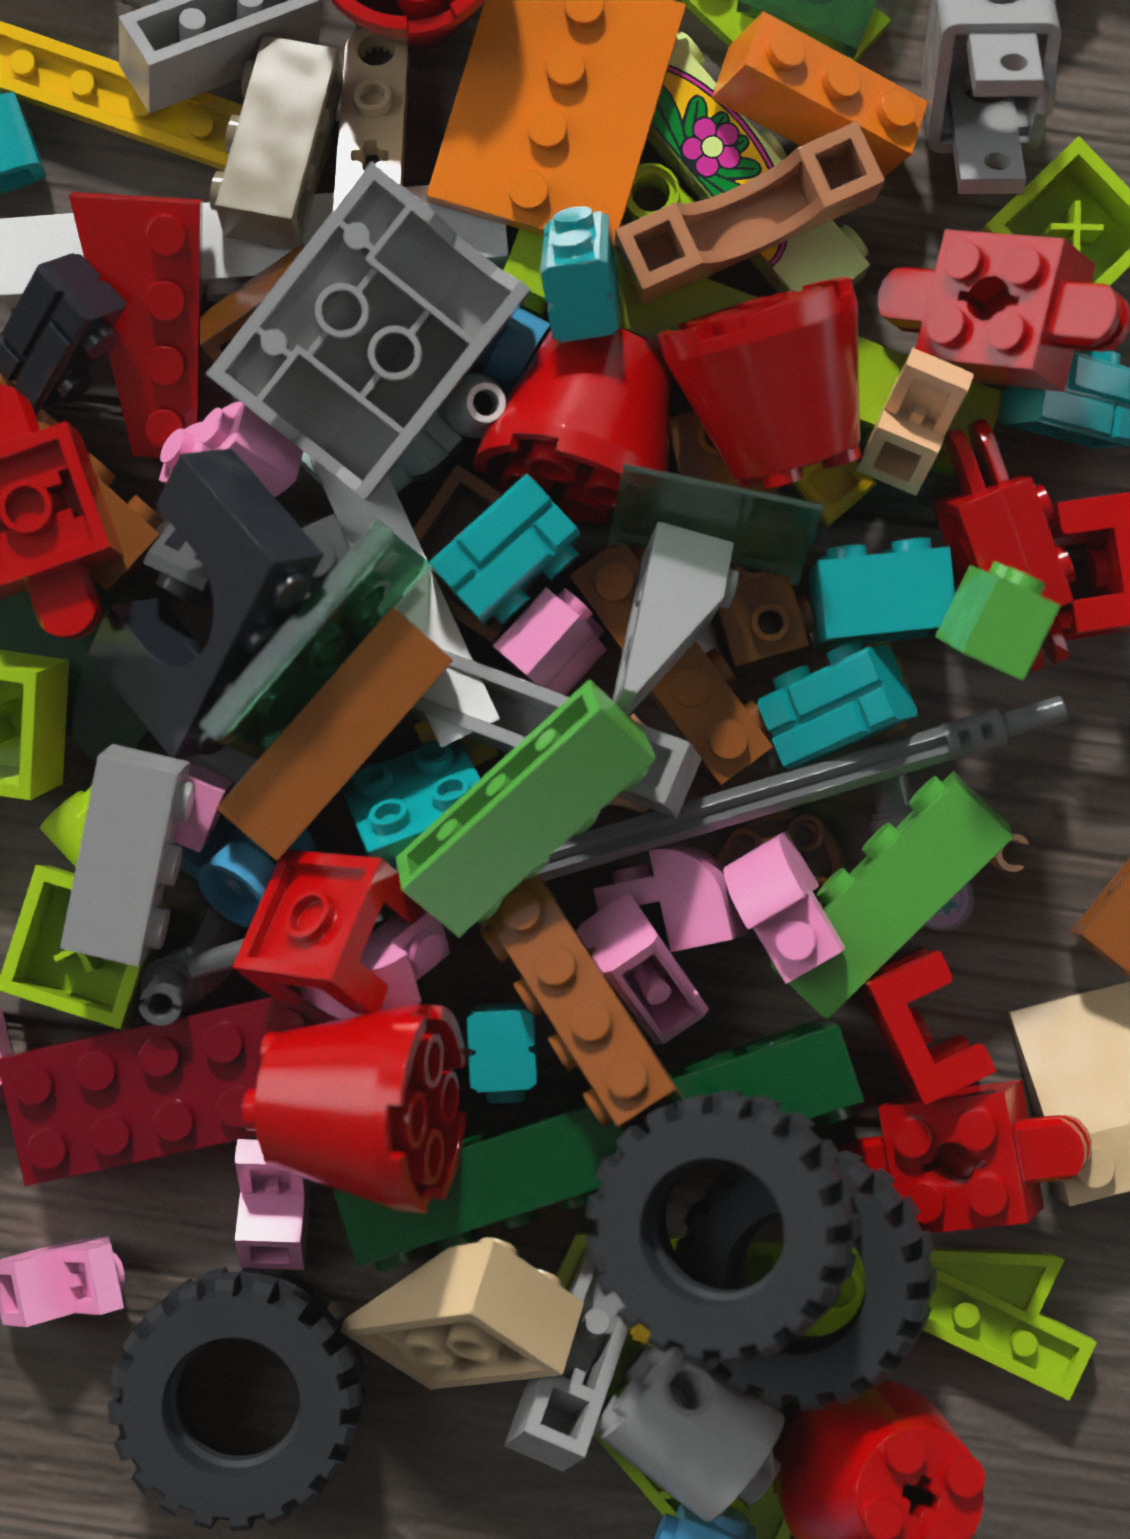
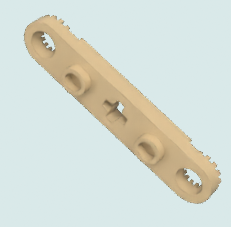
M363 27L349 37L345 46L333 210L364 172L362 165L366 162V156L377 155L379 162L376 165L403 186L410 66L408 45L389 41ZM373 47L376 48V51H380V47H383V51L387 52L389 49L390 54H394L391 60L382 65H369L364 63L361 56H366V50L371 53Z

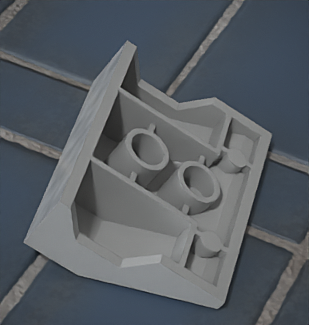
M371 161L206 375L330 471L356 494L368 501L527 299L530 288L497 267L456 234L436 212Z

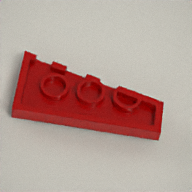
M72 192L69 195L83 256L100 274L99 280L108 282L127 302L125 304L126 308L114 327L119 332V338L107 353L133 456L160 458L166 440L175 430L180 428L184 430L200 422L203 199Z

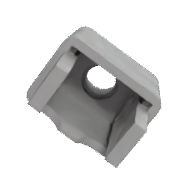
M1055 0L930 1L921 70L923 99L928 101L924 113L928 147L936 153H953L959 194H1024L1026 174L1022 153L1031 152L1041 145L1047 117L1052 115L1056 95L1057 61L1062 36ZM972 89L973 97L1003 96L1004 99L995 103H979L971 100L964 93ZM992 167L1000 168V169H1002V170H995V169H992Z

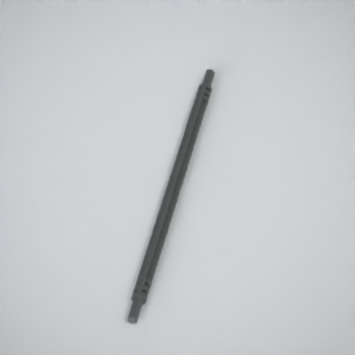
M1061 696L999 713L997 708L984 711L983 714L963 717L956 722L943 723L936 728L684 802L677 819L654 811L586 831L580 835H573L551 854L548 863L538 875L544 882L943 762L959 760L970 754L976 755L990 748L996 749L1006 746L1008 744L1007 738L1067 721V710ZM383 904L371 932L379 928L396 913L389 911L387 906ZM244 939L187 955L186 962L192 980H198L234 969L232 966Z

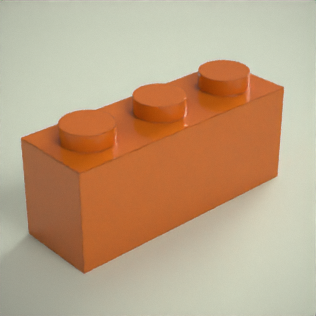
M764 11L728 47L711 98L799 146L858 121L883 178L912 155L928 103L925 99Z

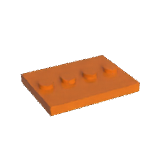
M485 0L427 191V201L544 236L545 224L550 222V219H553V216L559 211L572 207H589L593 212L602 211V213L609 215L614 242L615 229L620 228L623 222L685 14L686 4L674 0Z

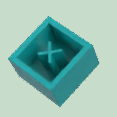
M914 538L892 542V548L884 550L883 554L867 555L866 545L862 544L827 549V555L821 556V560H818L806 574L809 605L816 630L812 633L814 649L840 647L859 639H863L864 644L935 637L955 596L950 547L932 548L931 538Z
M460 739L442 748L438 740L421 745L417 750L388 761L362 767L349 778L340 790L365 856L381 858L398 872L395 857L480 780V777Z

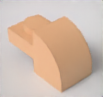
M912 348L899 377H896L856 471L916 496L939 453L944 436L968 392L974 374Z

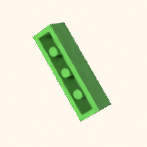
M589 679L395 857L402 891L458 937L464 934L473 924L482 923L489 919L500 906L504 896L523 879L528 880L539 874L556 849L572 835H580L590 828L597 819L599 811L621 791H627L635 787L644 778L649 765L656 760L644 729Z
M954 771L943 782L936 776L928 780L908 803L913 811L896 828L890 822L883 825L863 846L862 851L867 857L850 874L844 868L839 869L817 892L816 896L821 900V907L846 949L788 982V984L826 1020L1014 838L1009 823ZM771 959L770 967L781 976Z

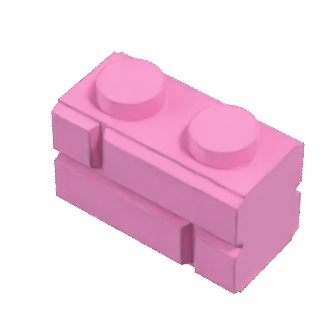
M631 894L622 895L580 924L581 926L577 929L580 938L605 977L655 1045L665 1044L706 1016L705 1014L709 1008Z

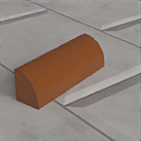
M392 607L216 809L277 861L452 663L453 659L399 609Z

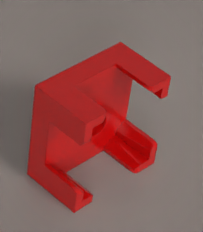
M1130 492L1057 502L1053 505L1055 519L1048 522L1055 546L1062 545L1066 547L1085 544L1087 573L1093 591V597L1078 599L1073 602L1071 609L1057 611L1056 616L1065 642L1129 632Z
M287 849L277 862L232 968L281 1003L301 1005L304 995L295 987L302 986L322 989L354 1013L369 1014L378 1012L388 992V985L362 965L359 960L381 907L385 904L407 923H415L422 907L402 891L399 873L381 858Z
M922 946L883 964L859 990L907 1093L923 1105H927L994 1074L997 1070L986 1047L980 1043L970 1046L967 1038L963 1035H956L931 1048H927L926 1044L932 1042L927 1025L917 1007L914 1006L909 1009L907 1003L948 985L952 981V974L941 951L935 950L929 953L927 948Z

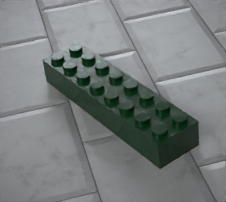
M824 1017L665 1069L684 1099L701 1094H715L721 1091H740L743 1096L752 1098L763 1095L780 1101V1109L790 1114L799 1111L815 1123L814 1127L833 1124L852 1116L849 1106L864 1101L840 1027L837 1023L829 1018L826 1020ZM584 1096L464 1135L462 1152L451 1188L444 1200H430L427 1204V1214L396 1211L334 1189L333 1193L357 1267L374 1262L377 1271L388 1270L410 1262L414 1259L413 1251L417 1250L418 1247L436 1241L439 1250L443 1251L449 1247L464 1245L477 1238L475 1231L479 1227L497 1221L500 1222L502 1230L516 1228L533 1222L539 1218L537 1210L540 1207L561 1200L564 1209H572L588 1204L589 1196L599 1192L602 1184L595 1175L603 1159L614 1155L619 1147L616 1141L624 1132L618 1128L615 1122L604 1128ZM709 1161V1162L701 1163V1164H698V1165H696V1166H694V1167H692V1168H697V1167L705 1166V1165L714 1163V1162H716V1161Z

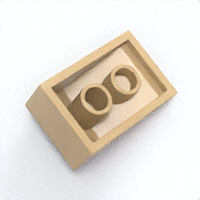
M1130 981L1007 1011L1034 1117L1053 1115L1076 1117L1088 1129L1092 1140V1154L1087 1165L1072 1179L1051 1181L1055 1197L1068 1206H1074L1129 1192Z
M482 1238L478 1243L447 1248L345 1318L340 1332L430 1390L563 1375L584 1302L561 1287L562 1282L558 1277L549 1272L535 1269L519 1258L517 1250L509 1243L495 1238Z

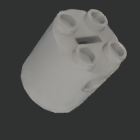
M645 1344L632 1358L623 1372V1376L630 1381L628 1386L618 1398L613 1394L603 1403L594 1429L600 1434V1439L704 1522L711 1521L721 1514L737 1497L749 1506L753 1505L764 1495L781 1468V1462L773 1456L772 1448L781 1433L785 1421L784 1414L776 1407L763 1404L762 1396L753 1389L742 1395L729 1387L727 1383L732 1375L722 1366L718 1365L711 1371L706 1365L684 1361V1350L673 1347L664 1353L653 1346L650 1347Z

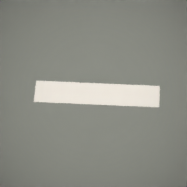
M309 456L335 515L343 528L382 619L392 607H396L443 650L473 661L389 476L384 479L369 500L366 501ZM450 666L444 670L422 695L425 699L490 724L500 719L482 679ZM426 714L441 748L472 733L470 730Z

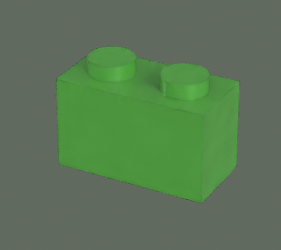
M994 561L989 572L969 565L935 637L960 652L1023 681L1060 605L1041 597L1047 585L1046 583L1012 567H1007Z

